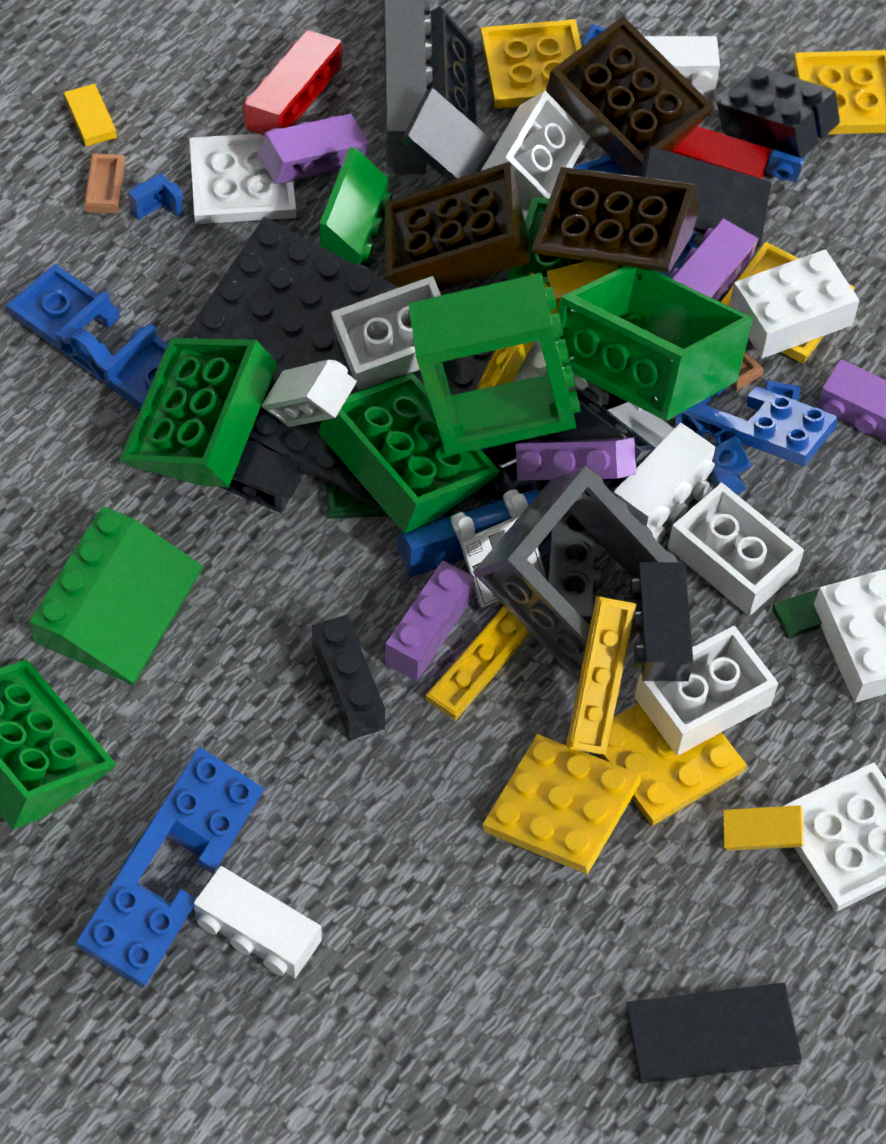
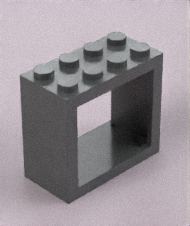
M587 466L550 480L472 572L573 677H579L581 674L590 625L527 560L564 514L569 510L631 577H637L640 562H678L671 552L665 550L657 542L651 530L640 523L629 512L626 503L614 496L603 484L600 475L590 470ZM629 596L626 602L635 603V610H637V600H631ZM632 628L628 646L638 634L633 633Z

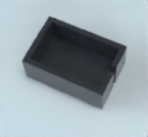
M759 66L750 71L716 102L724 134L799 158H803L818 144V138L823 139L840 123L836 91L834 89Z

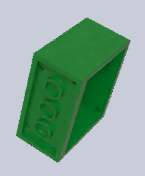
M624 266L561 296L558 313L563 336L557 338L558 340L565 339L569 362H565L564 365L571 364L573 374L664 421H668L737 382L753 318L655 270Z
M542 273L408 303L416 359L447 456L577 428L574 413L581 412L576 390L569 391V388L575 387L571 364L564 365L565 362H569L565 339L558 340L557 338L563 336L559 313H551V310L557 309L553 287L545 288ZM540 341L548 374L451 395L442 362Z

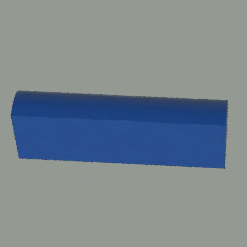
M533 489L520 494L525 496L529 506L540 491ZM504 499L463 512L472 519L475 534L512 518ZM452 516L434 521L405 534L403 532L398 533L396 548L409 577L437 569L442 560L452 564L465 559L459 539L450 520Z

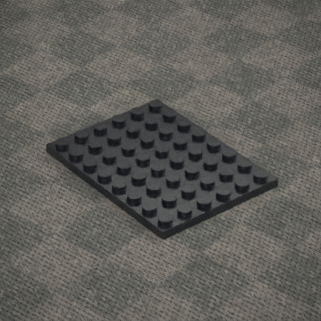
M263 217L183 338L257 340L278 363L264 397V402L284 370L325 360H335L348 369L347 374L353 378L335 334L331 312L400 287ZM495 350L442 362L451 395L477 389ZM420 370L411 372L424 385ZM356 384L349 395L360 392ZM261 405L248 440H255L265 448L279 454L290 455L291 459L300 462L303 471L389 516L320 436L318 431L322 421L289 427Z

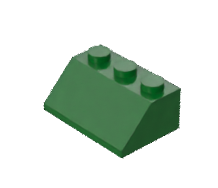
M349 147L320 221V246L353 264L364 265V263L369 264L374 251L372 240L374 237L379 238L383 228V218L381 216L385 212V202L393 199V193L388 192V177L356 148Z

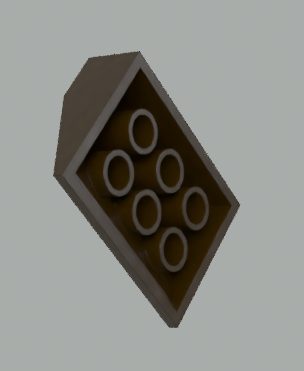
M624 16L552 69L546 92L629 176L641 177L646 148L653 146L672 152L714 110V106Z
M510 161L385 202V275L390 283L398 287L433 276L439 291L530 263L528 234L514 169Z
M561 167L532 246V253L670 272L691 238L699 213L696 184Z

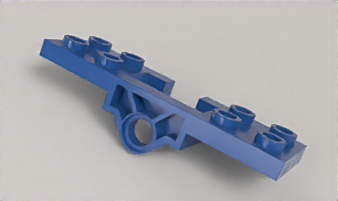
M57 264L52 265L6 305L9 315L141 410L168 345L156 336V329L153 325L141 326L130 336L131 341L113 356L103 342L100 344L90 332L83 328L94 318L109 328L120 318L119 309L111 304L108 293L103 291L100 295Z
M757 386L749 393L747 399V407L757 410L749 421L707 406L706 404L714 395L674 417L676 418V427L682 423L705 440L704 433L712 435L718 445L736 436L743 447L748 445L805 467L834 431L838 416L819 408L806 405L787 396H782ZM723 390L717 392L714 395L719 396Z
M198 747L160 809L126 858L111 887L74 946L143 989L194 907L196 898L180 889L173 901L169 903L139 884L138 881L166 836L197 855L199 858L196 864L212 874L217 869L265 788L203 748Z

